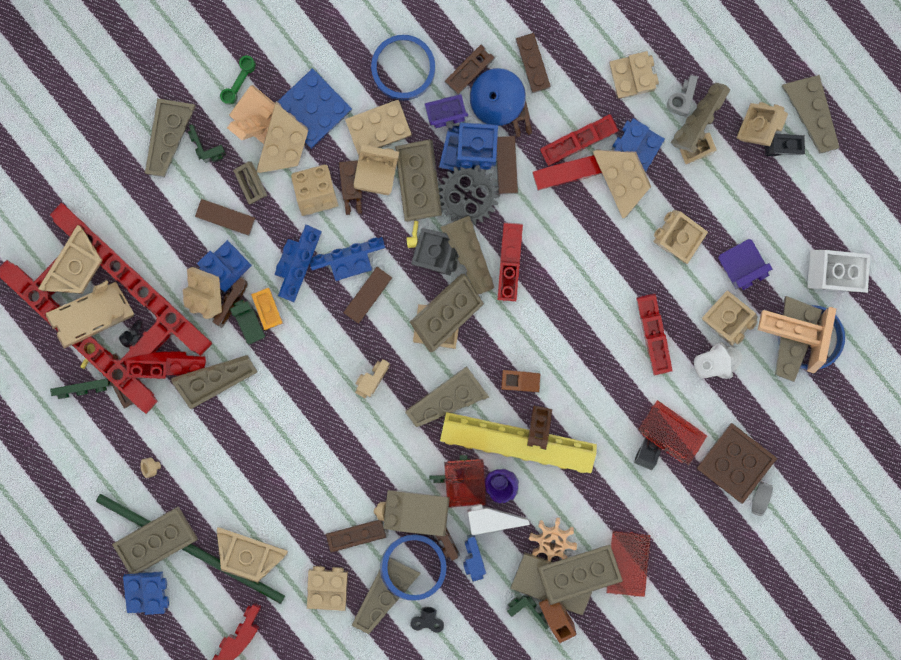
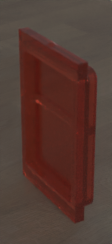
M658 400L651 407V410L638 429L643 436L681 463H686L687 465H690L707 437L706 434Z
M483 459L444 462L447 497H449L448 507L472 506L476 504L486 505Z
M612 531L611 548L623 581L608 586L606 593L645 597L651 535Z

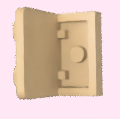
M361 144L354 188L390 195L399 152L390 148L382 149L374 145Z
M327 165L302 170L291 175L296 200L302 216L339 206Z

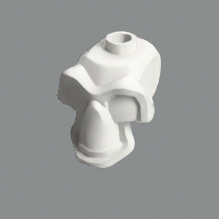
M723 342L716 343L709 352L695 357L694 367L696 373L700 378L713 376L725 379L732 378V371H735L742 362V354L733 347H725Z

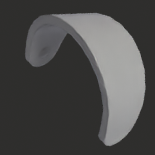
M761 481L758 485L752 503L753 514L758 516L764 515L772 496V484Z

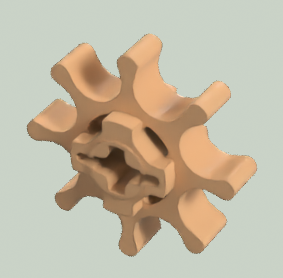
M556 518L555 526L551 528L546 527L543 520H540L539 528L543 532L540 535L530 533L529 536L530 541H537L540 545L538 548L533 549L532 555L537 556L539 553H545L548 556L547 561L550 562L553 556H559L562 560L568 558L564 554V550L568 548L572 550L577 549V543H571L567 540L569 535L574 534V528L570 527L566 531L561 530L558 527L560 518Z

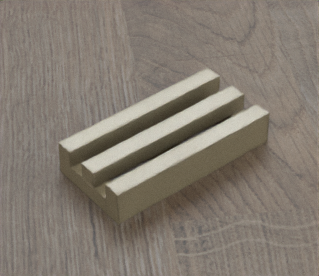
M252 161L233 170L249 204H254L256 201L267 196ZM242 170H243V172H244V174H245V177H246V179H247V183H246V181H245V179H244V176H243V174H242V172H241ZM249 187H251V190H252V192H253V194H254V196H255L254 198H253V196H252V194H251V192H250Z

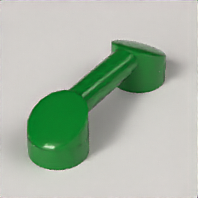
M245 55L239 60V66L242 70L231 89L226 88L220 93V99L223 103L231 105L237 101V93L249 73L255 70V61L251 56Z

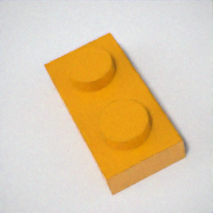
M270 288L251 294L264 330L283 324Z

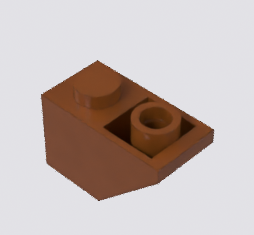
M502 370L501 390L539 393L541 373Z
M547 599L539 602L546 621L559 643L577 635L574 622L561 602L550 606Z

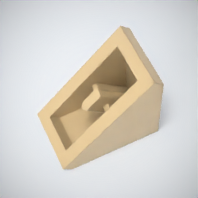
M710 132L705 134L703 140H698L696 144L698 148L695 153L680 149L685 164L710 156L717 151Z

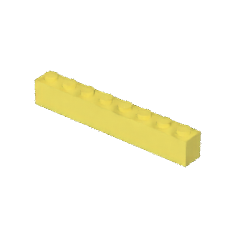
M446 412L440 439L441 442L449 445L455 444L468 449L483 450L486 453H498L505 457L512 456L524 461L530 460L543 465L558 466L561 469H573L580 473H592L597 452V444L549 434L546 450L540 449L539 446L535 445L530 447L527 446L528 429Z

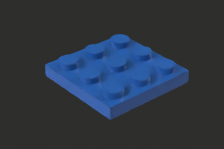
M313 68L277 101L283 109L291 113L298 122H301L308 128L305 143L311 149L352 111V108Z

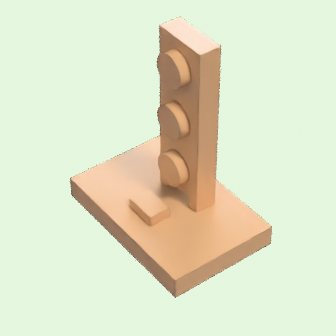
M250 85L229 114L235 121H232L227 129L241 140L256 137L264 144L275 103L255 86Z
M828 307L819 317L817 325L763 310L758 330L809 344L812 348L807 372L815 373L826 363L836 308Z

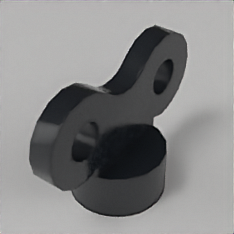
M137 320L132 325L131 331H125L119 336L123 346L130 348V346L137 342L140 336L138 331L142 326V321Z
M423 607L421 609V616L413 617L410 624L412 629L416 631L429 628L431 631L439 633L444 629V622L436 618L437 610L435 608Z

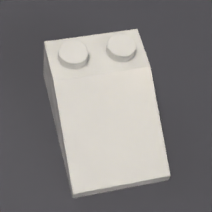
M810 250L808 288L868 293L870 254Z
M482 504L472 505L471 509L467 510L472 535L530 525L527 518L487 506L483 507Z

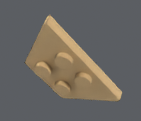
M275 102L257 166L256 172L258 173L298 166L307 137L308 128L301 122H298L296 117L283 109L278 102Z
M597 149L593 151L622 218H626L651 188L650 182L636 152Z
M77 225L38 289L42 291L83 294L102 263V259L82 227Z
M217 527L222 571L258 583L287 556V550Z

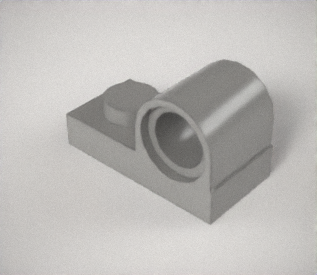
M690 75L688 80H684L682 91L685 92H676L670 96L667 101V108L671 113L687 117L698 77ZM672 100H680L681 107H675L672 104Z

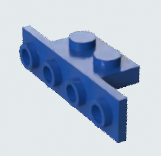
M305 224L299 242L287 240L274 274L284 278L278 294L279 297L295 303L322 231Z
M375 237L361 244L354 243L348 248L335 249L331 253L324 255H315L310 261L311 269L315 270L331 265L335 281L371 271L372 267L368 253L384 249L383 238Z

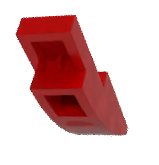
M504 222L497 300L517 301L523 224Z
M179 351L155 352L127 358L126 377L166 379V375L180 376L205 368L206 356H188L186 352Z
M254 603L252 607L248 605L243 615L246 619L243 624L239 623L235 631L237 637L232 634L227 638L224 637L219 645V648H221L219 655L215 654L212 660H234L241 654L259 629V626L253 624L262 607L257 603Z

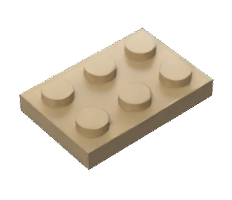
M399 100L345 119L358 156L361 144L374 145L377 148H381L412 136Z

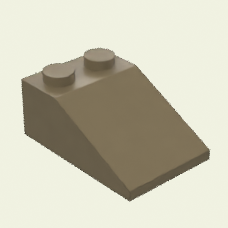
M388 490L383 529L445 536L449 497Z

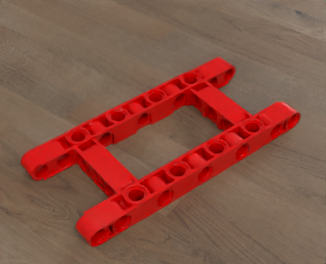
M61 202L50 214L54 219L53 222L69 237L77 225L82 227L87 237L91 236L93 238L92 245L102 259L100 266L116 281L121 283L133 297L157 318V322L147 332L143 333L144 336L134 346H130V350L121 360H114L113 355L93 336L72 345L141 411L147 414L158 400L154 397L155 394L138 378L126 377L127 358L155 353L172 334L181 340L191 351L196 352L200 356L213 343ZM56 259L35 281L18 265L6 260L0 266V278L49 323L46 313L61 306L52 298L56 292L42 291L38 288ZM120 262V269L113 271L114 263ZM143 288H147L149 291L148 295L142 298L140 291ZM38 292L39 299L33 302L32 295ZM175 314L176 321L169 324V315ZM89 344H94L95 351L92 354L87 352ZM120 369L123 372V377L120 380H116L114 373Z

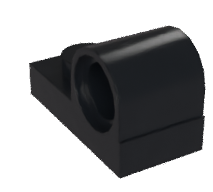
M775 134L771 145H764L765 156L804 155L805 135Z
M650 425L643 443L636 454L634 463L653 470L660 456L667 432Z

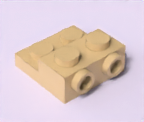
M648 51L609 62L617 99L655 91L656 85L659 84L657 74L652 72L651 67L654 66V60L652 55L648 56Z
M759 102V104L750 103L737 139L770 146L775 132L782 131L788 113L780 105L774 104L772 107L763 102Z
M673 210L664 217L665 224L663 227L655 231L653 242L683 263L688 264L708 231L682 212Z
M194 267L187 269L188 287L183 289L184 307L189 308L191 313H201L205 319L213 318L221 313L219 277Z
M728 290L702 317V320L731 346L735 343H741L745 337L743 334L747 329L752 330L758 323L757 314Z
M383 359L381 362L377 361L372 369L375 372L373 376L367 372L365 375L361 374L355 383L358 385L355 393L363 398L367 396L372 397L391 364Z
M313 566V569H309L307 609L345 611L348 571H344V568L332 567V570H325L323 566Z

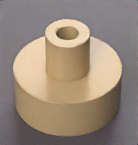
M152 458L141 460V471L145 478L155 476L157 470L161 468L160 462H155Z
M380 502L374 508V514L380 521H384L386 502Z

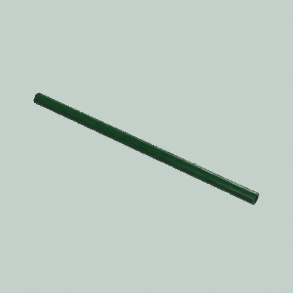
M100 494L96 500L100 505L140 527L151 522L103 494ZM190 544L182 549L277 603L281 604L285 595L260 581L257 583L222 571L220 559L195 545Z

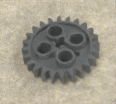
M479 165L475 169L461 167V170H459L456 166L453 167L455 173L448 171L449 178H442L445 184H439V187L443 189V191H439V195L443 196V198H440V202H444L441 210L447 208L448 211L445 215L452 214L451 221L455 220V218L459 220L470 216L474 225H476L477 219L480 222H484L483 216L490 218L488 211L495 212L492 205H498L494 198L500 197L499 194L495 193L499 187L493 186L497 180H490L492 173L486 175V170L480 171ZM463 176L470 178L471 184L469 186H464L461 183ZM455 184L458 185L461 189H463V190L466 191V192H468L469 190H471V191H472V194H471V195H472L473 197H475V198H477V199L483 201V204L478 203V202H477L474 198H472V197H469V198L467 199V198L465 197V196H466V193L463 192V191H461V190H459V189H457V188H455L454 185H455ZM484 187L487 190V195L479 196L477 188ZM451 193H458L461 197L460 201L454 202L451 199ZM474 203L477 207V210L475 212H469L467 210V204Z

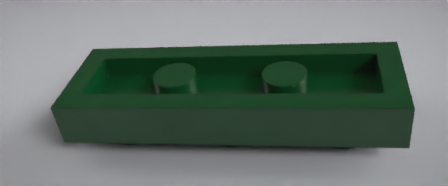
M101 379L51 388L50 392L51 396L65 399L69 398V394L72 393L81 396L87 395L88 390L95 389L96 393L107 391V387L112 386L108 379Z

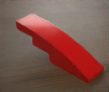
M609 114L544 146L540 151L547 165L550 166L619 132V129L612 115Z
M595 155L532 172L537 191L603 174Z
M654 293L637 297L640 320L653 375L672 372L667 339L656 295Z

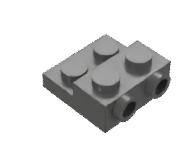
M422 228L411 264L451 276V272H455L457 268V261L455 259L458 253L448 243L450 239L447 234Z

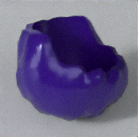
M496 469L487 475L485 479L486 492L494 502L499 504L507 503L518 494L519 480L514 472L507 469Z

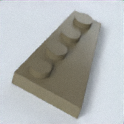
M820 75L783 84V90L789 96L792 106L798 112L799 118L807 128L808 134L819 154L839 149Z
M720 83L712 85L707 95L697 104V108L687 117L685 124L675 133L670 143L674 147L695 153L698 148L696 146L698 140H703L706 134L704 129L708 124H712L714 112L721 108L731 89L727 85Z
M157 98L145 174L159 177L166 176L194 112L195 104Z
M470 216L440 227L443 233H447L450 239L448 243L451 248L456 249L459 255L458 261L466 267V275L477 295L495 288Z
M785 296L783 316L817 325L822 312L821 309ZM780 337L775 375L795 382L809 344Z
M245 355L171 378V381L188 407L192 409L256 374L257 369L249 356Z
M466 366L405 410V413L413 424L419 427L446 415V412L453 413L463 407H468L478 401L485 400L489 396Z
M389 557L387 566L389 578L393 585L404 593L421 573ZM380 570L351 625L367 634L375 628L399 599L384 585Z

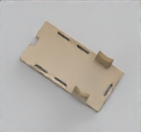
M106 280L102 284L94 286L92 293L46 313V317L53 329L57 327L59 331L57 337L63 348H67L134 317V313L118 284L114 282L108 285Z

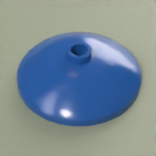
M501 68L490 69L482 73L475 80L470 92V104L474 114L482 122L491 125L503 126L514 121L522 112L526 100L525 88L519 77L513 72ZM495 92L496 98L492 99L491 95Z

